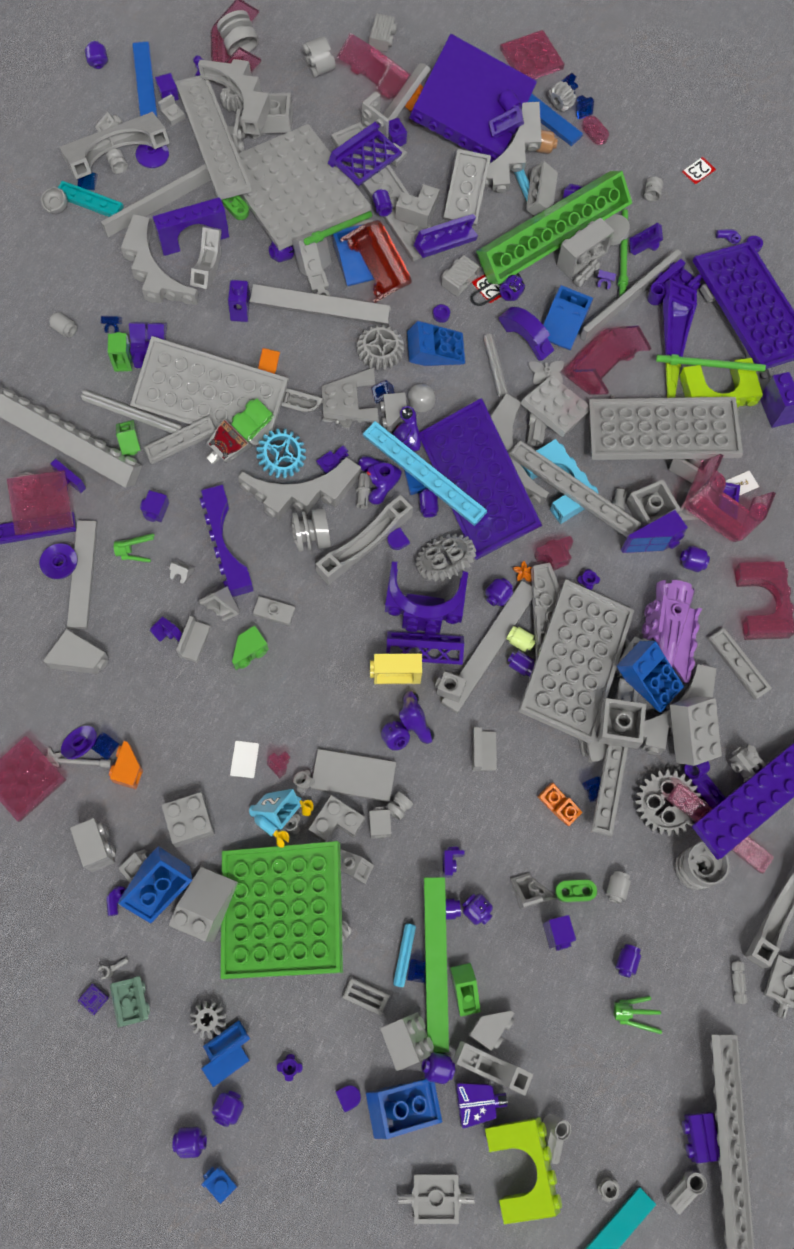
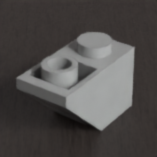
M405 393L384 394L383 401L380 402L381 412L385 414V417H382V426L391 434L403 422L400 411L403 407L407 406Z
M507 1011L479 1017L468 1036L489 1051H492L493 1048L497 1049L503 1040L501 1034L505 1029L508 1031L514 1022L512 1018L514 1012Z

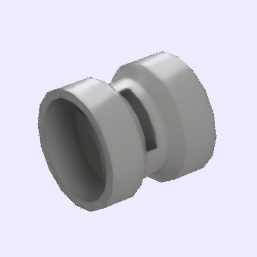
M112 149L108 151L106 159L110 164L112 172L116 174L125 172L128 164L121 150Z
M658 177L647 179L644 193L646 200L655 202L661 198L662 179Z
M397 792L393 802L388 803L385 809L390 810L392 816L401 820L404 817V812L409 810L413 803L405 795Z

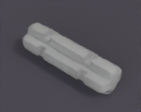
M596 259L592 260L590 265H587L579 273L580 275L574 278L573 283L577 287L582 286L594 274V271L599 269L600 262Z
M735 961L732 962V971H734V974H732L734 992H736L734 1000L736 1004H746L745 974H743V971H745L744 962Z

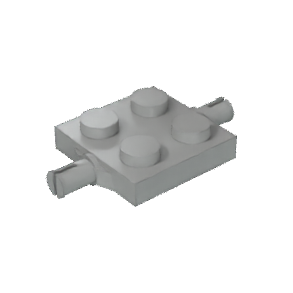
M776 955L764 995L780 1004L776 1016L784 1020L786 1019L788 1008H794V959H787Z
M414 1174L412 1194H398V1204H412L414 1224H459L461 1204H474V1199H466L474 1198V1193L461 1194L458 1187V1174Z

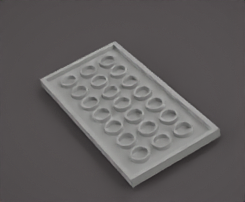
M151 336L130 406L189 425L210 416L217 429L223 419L232 424L233 417L239 412H244L245 406L250 400L258 399L274 415V418L249 442L250 444L262 447L259 445V441L264 440V434L269 436V431L274 430L289 379Z
M736 397L589 399L592 460L742 458L743 450Z
M565 579L518 712L591 744L594 742L600 722L601 704L608 697L634 610Z

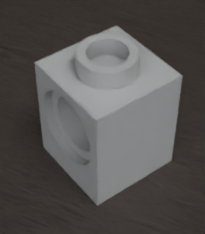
M444 671L443 676L438 677L435 685L438 688L437 695L459 703L467 679ZM447 683H452L455 686V688L449 690L445 687V685Z
M385 807L373 808V811H369L371 839L391 837L390 810H385Z

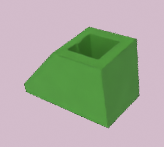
M255 626L238 636L232 660L236 670L247 667L250 661L256 657L257 659L263 657L269 650L268 644Z

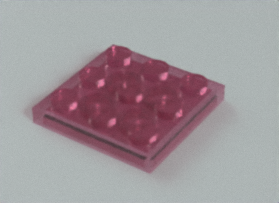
M543 30L500 45V50L510 67L532 79L564 69V62Z
M64 470L7 479L15 535L74 527Z
M27 736L0 759V802L18 822H21L66 781L65 777Z

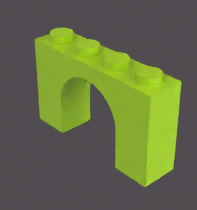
M752 358L735 360L734 362L753 363ZM701 365L683 367L679 376L685 398L736 397L738 408L740 406H754L758 404L763 393L756 371L730 369L735 390L726 394L717 393L708 387Z
M541 1118L520 1120L485 1128L489 1152L513 1148L520 1149L531 1156L537 1168V1182L532 1191L504 1196L499 1200L504 1225L556 1217L560 1213V1209H562V1201L560 1195L556 1193L555 1185L557 1184L555 1171L551 1170L550 1160H552L550 1147L546 1146L545 1137L547 1132L544 1122L541 1123Z

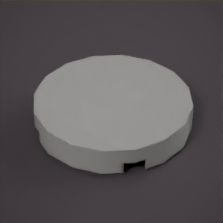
M614 214L604 220L614 230L610 246L620 244L622 240L628 238L630 224L627 218Z

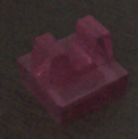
M286 751L280 756L273 753L268 757L267 765L281 778L286 774V765L290 762L289 759L291 757Z

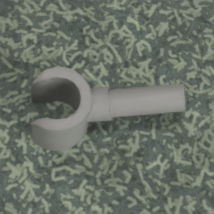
M127 958L111 966H101L98 972L104 969L107 970V975L101 979L110 978L113 975V971L128 963Z

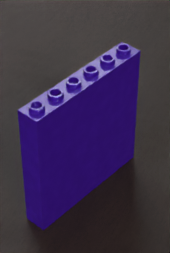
M450 33L409 118L444 138L453 141L460 147H464L471 152L490 155V163H492L505 152L513 135L508 132L496 139L492 136L489 121L506 113L499 102V95L506 89L508 91L513 90L522 107V103L528 102L537 81Z

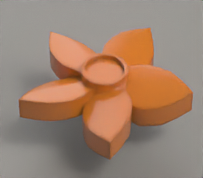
M525 561L522 562L521 567H514L513 570L519 573L517 581L524 578L526 581L531 582L532 567L527 568Z

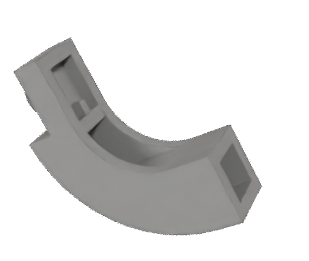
M209 226L203 227L200 255L196 265L191 268L190 286L208 289L211 286L220 261L222 229Z
M460 1041L452 1061L524 1096L533 1077V1074Z

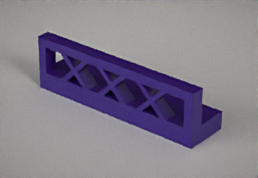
M470 214L420 230L413 246L422 258L476 241L478 235L472 228L476 216Z
M388 631L386 654H390V646H399L403 650L400 654H410L408 651L415 647L422 651L420 653L422 654V662L463 665L464 636ZM431 649H438L441 654L437 657H431L428 652ZM451 650H460L459 659L450 658L447 653Z

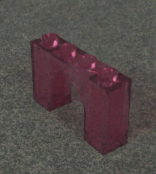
M784 561L739 563L734 569L736 586H758L765 588L774 596L776 601V611L774 614L747 616L742 621L744 640L789 639L794 634V606L790 601L791 587L787 582L788 569L785 568Z

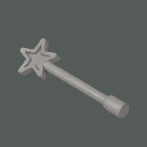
M48 748L47 756L39 758V760L46 762V771L52 766L61 768L59 763L100 765V767L108 768L112 766V760L61 758L63 756L61 752L54 754L51 748Z

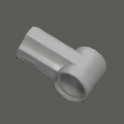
M530 413L527 443L533 447L542 446L547 425L533 413Z
M549 1114L543 1120L547 1132L545 1142L546 1146H549L551 1150L552 1160H550V1163L558 1165L563 1142L571 1133V1125L561 1117Z
M688 1170L684 1173L683 1179L664 1199L680 1215L698 1194L705 1192L707 1181L696 1170ZM698 1176L699 1184L697 1187L692 1188L690 1180L692 1177Z

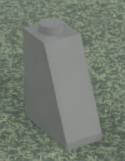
M66 629L43 662L51 669L98 674L100 670L106 667L109 658L105 652Z

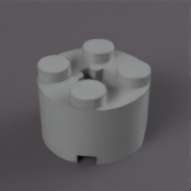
M324 36L302 44L303 50L307 54L305 61L308 66L311 65V72L314 78L336 68L334 57L330 53L331 48Z

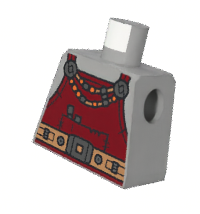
M223 419L207 442L213 451L206 458L213 465L221 458L225 462L230 463L251 448L252 445L229 421Z

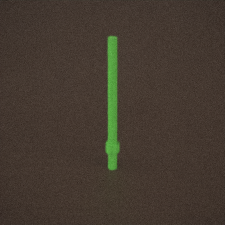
M624 209L621 215L628 220V210ZM628 238L621 241L620 276L618 277L619 297L626 292V287L628 286Z
M368 211L323 231H316L311 236L305 238L304 243L305 245L319 243L325 237L371 218L372 212Z
M676 354L671 356L657 355L656 362L670 363V365H701L765 372L766 368L765 364L679 357Z

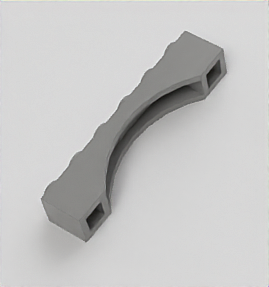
M399 495L358 536L344 546L328 553L317 562L316 573L330 585L386 539L392 531L398 529L412 517L413 507Z
M794 865L744 956L762 969L771 967L780 950L788 924L794 914Z

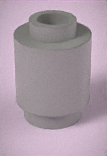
M58 312L50 317V327L64 337H72L76 333L77 326L74 321L62 313Z
M614 871V874L610 877L606 892L609 901L618 904L626 901L631 883L629 880L630 875Z

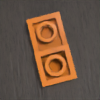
M263 348L258 369L275 374L280 352Z
M550 783L537 796L567 826H570L582 814L577 805L570 798H567L554 783Z

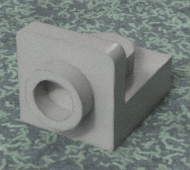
M172 94L158 102L162 116L171 126L186 119L184 112L176 105Z
M107 112L95 128L100 132L119 125L123 121L116 114L113 116Z
M145 849L134 852L119 868L129 882L132 881L144 860L150 855Z

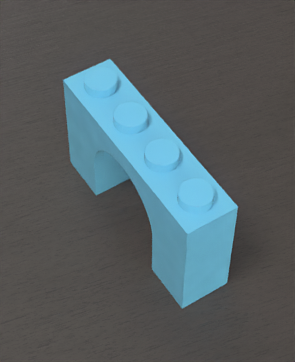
M556 439L537 450L542 456L598 493L597 488L590 484L586 474L580 471L576 461L569 457L565 447L559 444ZM522 466L527 475L532 480L538 477L530 470ZM566 495L554 501L550 508V511L560 524L585 510V508Z

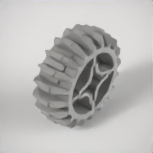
M376 324L374 329L370 326L368 331H363V335L359 336V341L357 342V353L360 361L363 360L364 365L369 364L370 369L376 367L377 371L379 368H383L385 371L387 366L392 369L393 364L397 365L404 353V342L401 334L398 335L397 329L392 331L391 326L385 328L384 324L382 327H378Z

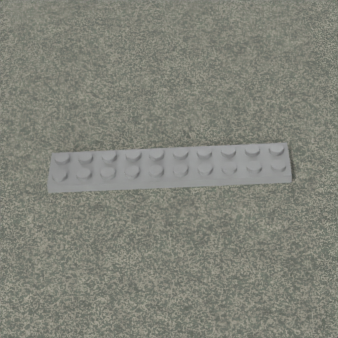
M201 75L175 81L217 197H220L222 200L252 192L251 185L210 81L201 78Z
M359 122L331 134L332 141L336 147H339L365 128ZM364 146V150L372 151V147ZM375 148V152H380L378 148ZM353 154V158L361 159V155ZM364 155V156H365V160H372V161H373V157H372V156H366V155ZM376 157V161L384 162V158ZM354 163V167L362 168V164ZM365 165V169L373 170V166ZM388 165L364 182L362 186L372 201V195L375 191L379 189L388 191L393 208L392 213L383 218L414 262L422 258L413 245L419 231L425 228L395 219L396 204L401 193H409L390 165ZM354 172L359 179L363 177L362 173Z
M712 1035L710 1048L714 1061L712 1073L715 1076L713 1092L717 1103L715 1118L718 1122L719 1133L717 1134V1143L720 1146L719 1168L722 1172L720 1190L724 1200L722 1216L726 1227L724 1241L727 1249H754L738 1036Z

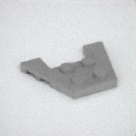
M374 368L323 385L324 418L344 421L353 419L358 420V423L367 421L372 422V424L376 421L379 424L377 408L359 410L357 387L375 385Z

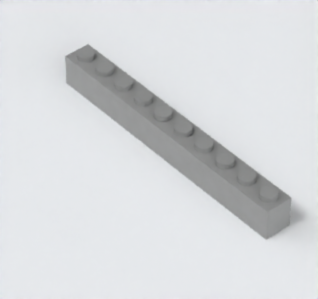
M0 387L1 418L123 487L135 485L142 465L136 463L137 461L134 458L122 455L118 449L109 448L105 442L93 439L85 431L75 429V426L71 423L61 421L59 416L45 412L43 407L34 406L30 403V400L16 396L14 391Z

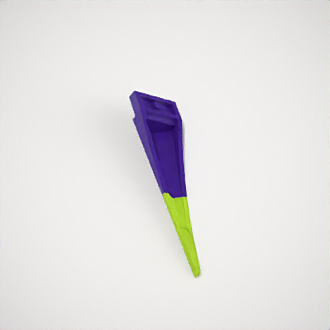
M672 279L665 282V297L663 298L665 355L671 356L676 354L679 357H683L687 337L697 307V291ZM666 363L667 398H675L681 364L670 365V363Z

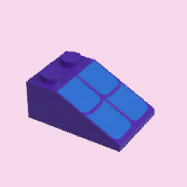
M673 510L628 535L621 551L622 553L664 551L668 548L674 549L680 544L679 541L685 536L684 533L688 527L677 511Z

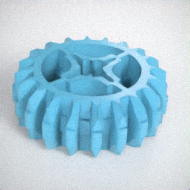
M276 429L275 434L271 430L269 431V436L264 434V440L259 441V445L262 447H257L256 451L260 453L257 454L256 458L262 459L259 461V465L265 464L264 472L267 469L270 470L269 476L275 472L276 478H279L280 473H282L283 478L287 477V473L292 477L294 475L293 471L298 473L300 471L299 467H303L304 463L302 461L306 459V456L302 454L306 452V449L300 448L304 443L297 442L300 438L299 436L292 437L293 431L288 435L287 429H284L282 433L279 429ZM277 440L284 441V443L280 446L270 444L271 442ZM289 444L295 451V457L288 450ZM283 447H285L283 456L277 460L280 450L282 451ZM267 450H269V453H271L274 456L273 463L269 460L267 456ZM283 461L287 463H293L292 465L287 467L278 466L279 463Z

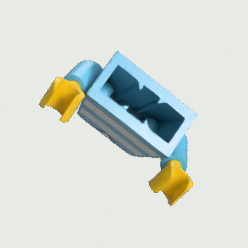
M293 789L265 794L256 805L250 806L249 814L255 818V823L271 837L275 836L277 846L283 848V840L289 842V835L286 831H278V829H282L299 807H302L301 813L304 816H310L314 804L311 800L301 801L302 798L296 796Z

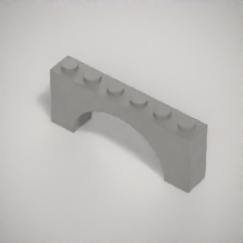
M150 112L59 148L68 168L75 179L91 174V166L95 160L112 149L132 144L149 145L156 149L170 142L165 127L156 115Z

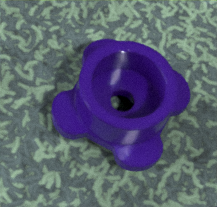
M586 569L583 575L578 577L577 581L583 584L586 589L592 590L593 586L600 582V578L592 570Z
M288 1054L286 1060L278 1063L277 1070L282 1072L286 1081L290 1082L297 1073L302 1072L303 1066L297 1063L293 1054Z

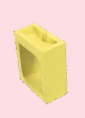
M374 654V660H370V678H374V684L421 683L422 654Z

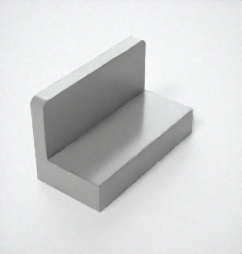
M190 616L176 649L178 656L198 663L211 627L196 622L195 618Z
M474 727L472 732L473 771H496V732L482 731V728Z

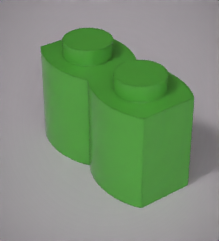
M258 399L250 400L245 406V411L237 413L232 419L231 425L248 442L274 418V415Z

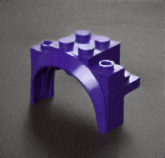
M392 562L385 612L393 616L402 614V628L409 632H417L418 630L425 631L426 634L435 635L436 633L440 634L442 620L450 624L461 623L468 572H462L457 593L449 601L445 602L443 598L408 593L407 596H404L397 584L398 562Z

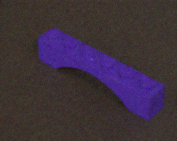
M223 485L201 490L203 497L199 499L202 509L206 508L207 514H204L207 525L211 524L212 530L209 531L211 541H216L217 547H213L216 558L220 557L222 562L218 564L221 575L225 574L227 579L223 581L224 586L228 587L232 597L253 592L247 567L231 555L224 543L223 525L229 511V505Z

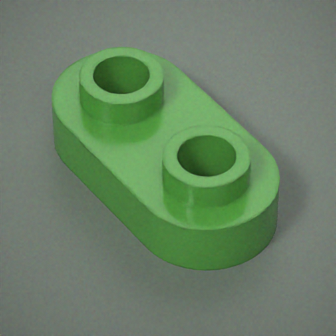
M239 195L222 199L224 207L234 218L244 220L249 216V207Z
M590 880L562 881L555 888L557 899L564 903L587 902L595 898L597 894V887ZM584 887L589 890L588 895L583 894L582 889ZM562 889L568 890V896L562 894Z

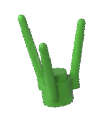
M152 533L129 540L115 541L114 553L116 557L121 556L122 560L151 562V559L130 556L128 554L132 553L131 545L153 540L155 535Z
M650 996L619 1000V1003L615 1002L614 1017L615 1020H620V1024H627L662 1034L660 1029L629 1020L633 1019V1014H661L660 1010L633 1009V1006L630 1005L651 1000Z

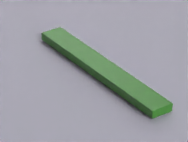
M445 877L424 878L427 1036L432 1040L435 1053H449Z

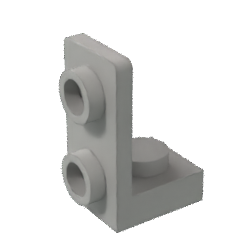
M340 849L341 872L366 884L374 865L361 856Z

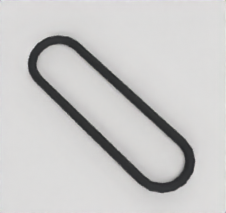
M488 283L471 295V302L476 306H483L501 294L499 292L483 303H476L473 300L474 295L492 285V283Z

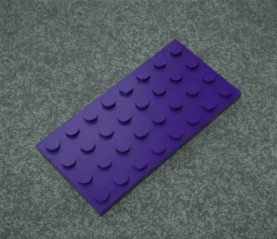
M751 241L695 256L692 260L753 362L755 364H765V369H769L794 361V310Z
M482 398L419 432L421 442L432 466L487 510L483 518L474 526L452 508L464 537L468 536L475 546L476 557L474 559L478 560L543 526Z

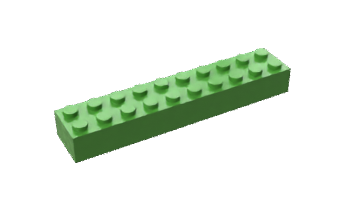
M609 171L477 250L476 252L488 283L499 285L509 275L519 273L560 248L564 240L572 238L577 231L586 228L591 221H596L600 217L606 220L632 204L623 171Z

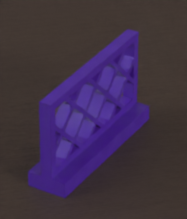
M373 122L331 152L328 164L332 168L337 166L355 184L360 186L402 155V151L379 131L380 125ZM374 139H380L383 144L375 143ZM364 146L372 147V151L364 150ZM375 148L383 149V153L375 152ZM387 150H392L395 154H387ZM353 154L361 155V159L353 158ZM364 155H366V156H372V157H373V161H372V160H365V156H364ZM376 157L384 158V162L376 161ZM342 162H350L351 167L345 166ZM354 163L362 164V168L354 167ZM365 165L373 166V170L365 169ZM354 172L362 173L363 177L359 179Z

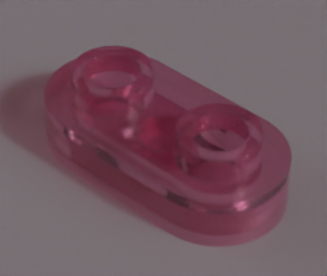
M595 116L584 118L582 129L595 144H605L608 140L609 132Z

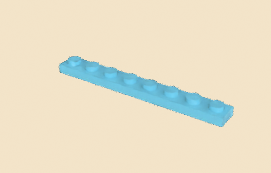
M376 421L363 433L364 438L472 525L475 526L487 513L484 507Z

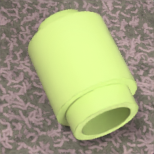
M513 626L506 638L510 641V644L524 652L527 649L531 651L535 644V636L521 627Z

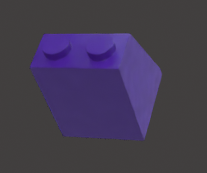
M790 372L773 375L763 390V396L760 399L771 428L794 423V381Z

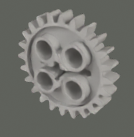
M448 534L446 538L441 536L440 540L433 539L434 543H427L428 547L422 548L423 552L418 553L419 557L416 558L417 563L415 564L419 574L423 578L427 577L428 581L434 579L436 582L439 578L444 581L445 577L451 579L452 575L459 576L458 572L465 571V567H471L470 563L474 562L473 558L476 557V549L468 536L464 538L463 534L459 537L457 534H454L453 537H450V534ZM440 550H443V551H444V553H445V555H446L448 561L451 563V565H449V564L447 563V561H446V559H445L443 553H441Z
M666 770L665 775L658 771L657 778L651 774V781L644 779L646 786H639L643 792L636 793L641 798L635 801L636 804L641 805L636 812L643 813L639 819L646 818L645 826L652 824L651 831L659 828L660 835L664 830H666L668 836L671 835L672 830L678 835L679 828L686 832L685 825L687 824L692 827L693 824L690 820H698L694 814L701 812L700 809L696 808V805L702 804L701 801H696V798L701 795L700 793H694L697 786H690L692 779L684 781L685 774L680 778L677 777V771L673 775H670L669 770ZM664 783H670L673 786L671 794H666L663 791ZM678 790H681V793L671 802L673 806L666 807L656 816L655 813L665 804L664 798L669 799ZM650 797H656L659 800L657 808L650 807L648 803ZM680 797L688 801V806L684 809L678 806L677 802ZM666 811L674 815V820L671 823L666 822L663 818Z

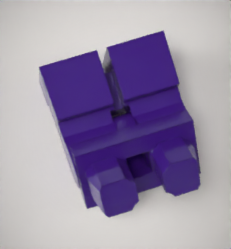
M129 323L130 352L135 368H142L150 343L147 340H150L151 336L166 340L167 323Z

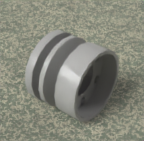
M237 10L230 12L217 23V29L224 40V46L230 56L247 54L258 45L259 38L252 27V22L246 11Z
M324 508L312 510L311 519H307L305 511L302 512L303 520L301 521L298 520L297 513H292L291 526L293 538L299 552L304 551L303 543H307L308 550H311L312 541L316 542L318 549L331 547Z
M700 842L682 851L677 857L675 864L676 875L680 882L693 890H704L720 883L728 875L730 867L727 854L717 860L704 842Z

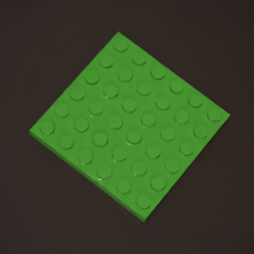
M340 842L288 845L283 848L276 846L222 851V876L237 881L238 884L221 924V979L343 973Z

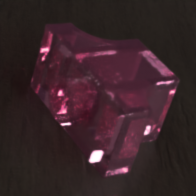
M571 535L557 541L553 539L544 546L537 548L534 557L537 562L550 563L553 571L569 565L572 559L569 549H571L574 541Z

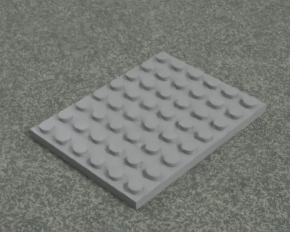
M309 124L238 154L252 192L241 194V197L278 250L293 245V237L322 228L328 229L371 210L369 202L353 181L337 166L332 168L328 164L331 153Z

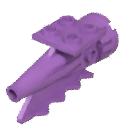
M662 580L656 583V600L649 603L645 608L644 615L646 620L642 627L643 638L647 640L655 639L670 665L674 667L682 681L688 684L691 671L695 665L693 656L697 647L696 634L700 627L698 616L702 608H690L695 588H692L690 583L679 580H672V583H666V580Z

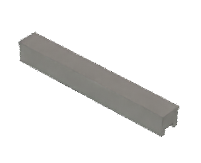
M253 284L250 303L257 306L389 326L391 311L389 305Z

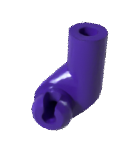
M734 229L716 231V238H726L732 244H738L741 240L740 234Z
M117 886L107 896L108 916L118 915V901L125 892V887Z

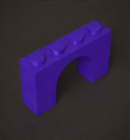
M220 197L152 216L164 256L180 252L178 236L183 229L194 224H204L209 227L222 229L221 240L229 238L226 213Z

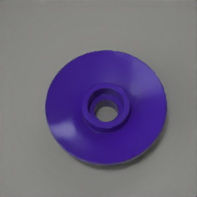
M140 144L136 149L137 161L146 168L160 167L169 158V150L166 145L154 149L149 145Z
M58 543L44 550L40 557L39 565L45 576L51 579H63L75 570L78 558L72 547L67 544Z
M82 726L72 731L62 743L61 754L66 759H76L86 754L96 741V730L91 726Z

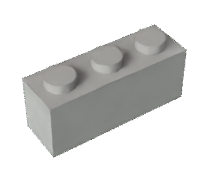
M542 162L532 168L526 210L534 216L554 204L558 172L546 162Z

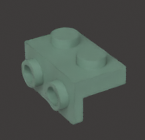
M140 976L110 984L118 1028L148 1019L150 1008L149 1004L145 1002V984L143 980L141 981Z

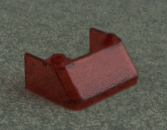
M379 220L363 224L340 238L341 242L348 240L347 243L351 250L360 251L376 283L374 284L373 292L377 298L373 300L374 303L385 299L412 283L402 259L384 225Z

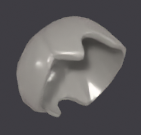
M52 187L47 189L41 196L42 206L49 213H62L67 207V196L62 189Z
M427 384L414 385L408 392L410 407L414 408L417 412H427L435 405L434 390Z

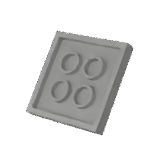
M552 375L521 402V405L561 437H564L589 414V405Z

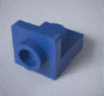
M221 1166L217 1169L212 1167L203 1176L205 1181L201 1184L210 1191L220 1204L238 1187Z

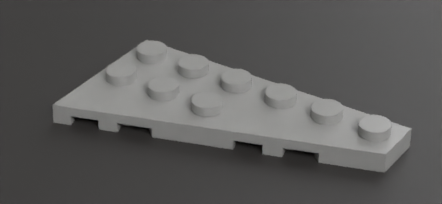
M550 563L536 565L531 568L536 659L561 590Z

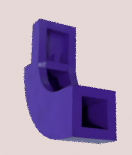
M510 307L498 317L506 332H516L529 343L538 361H543L554 351L548 339L550 336L549 332L527 310L520 307Z

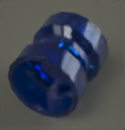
M600 776L582 783L584 790H587L589 794L588 799L590 802L597 801Z

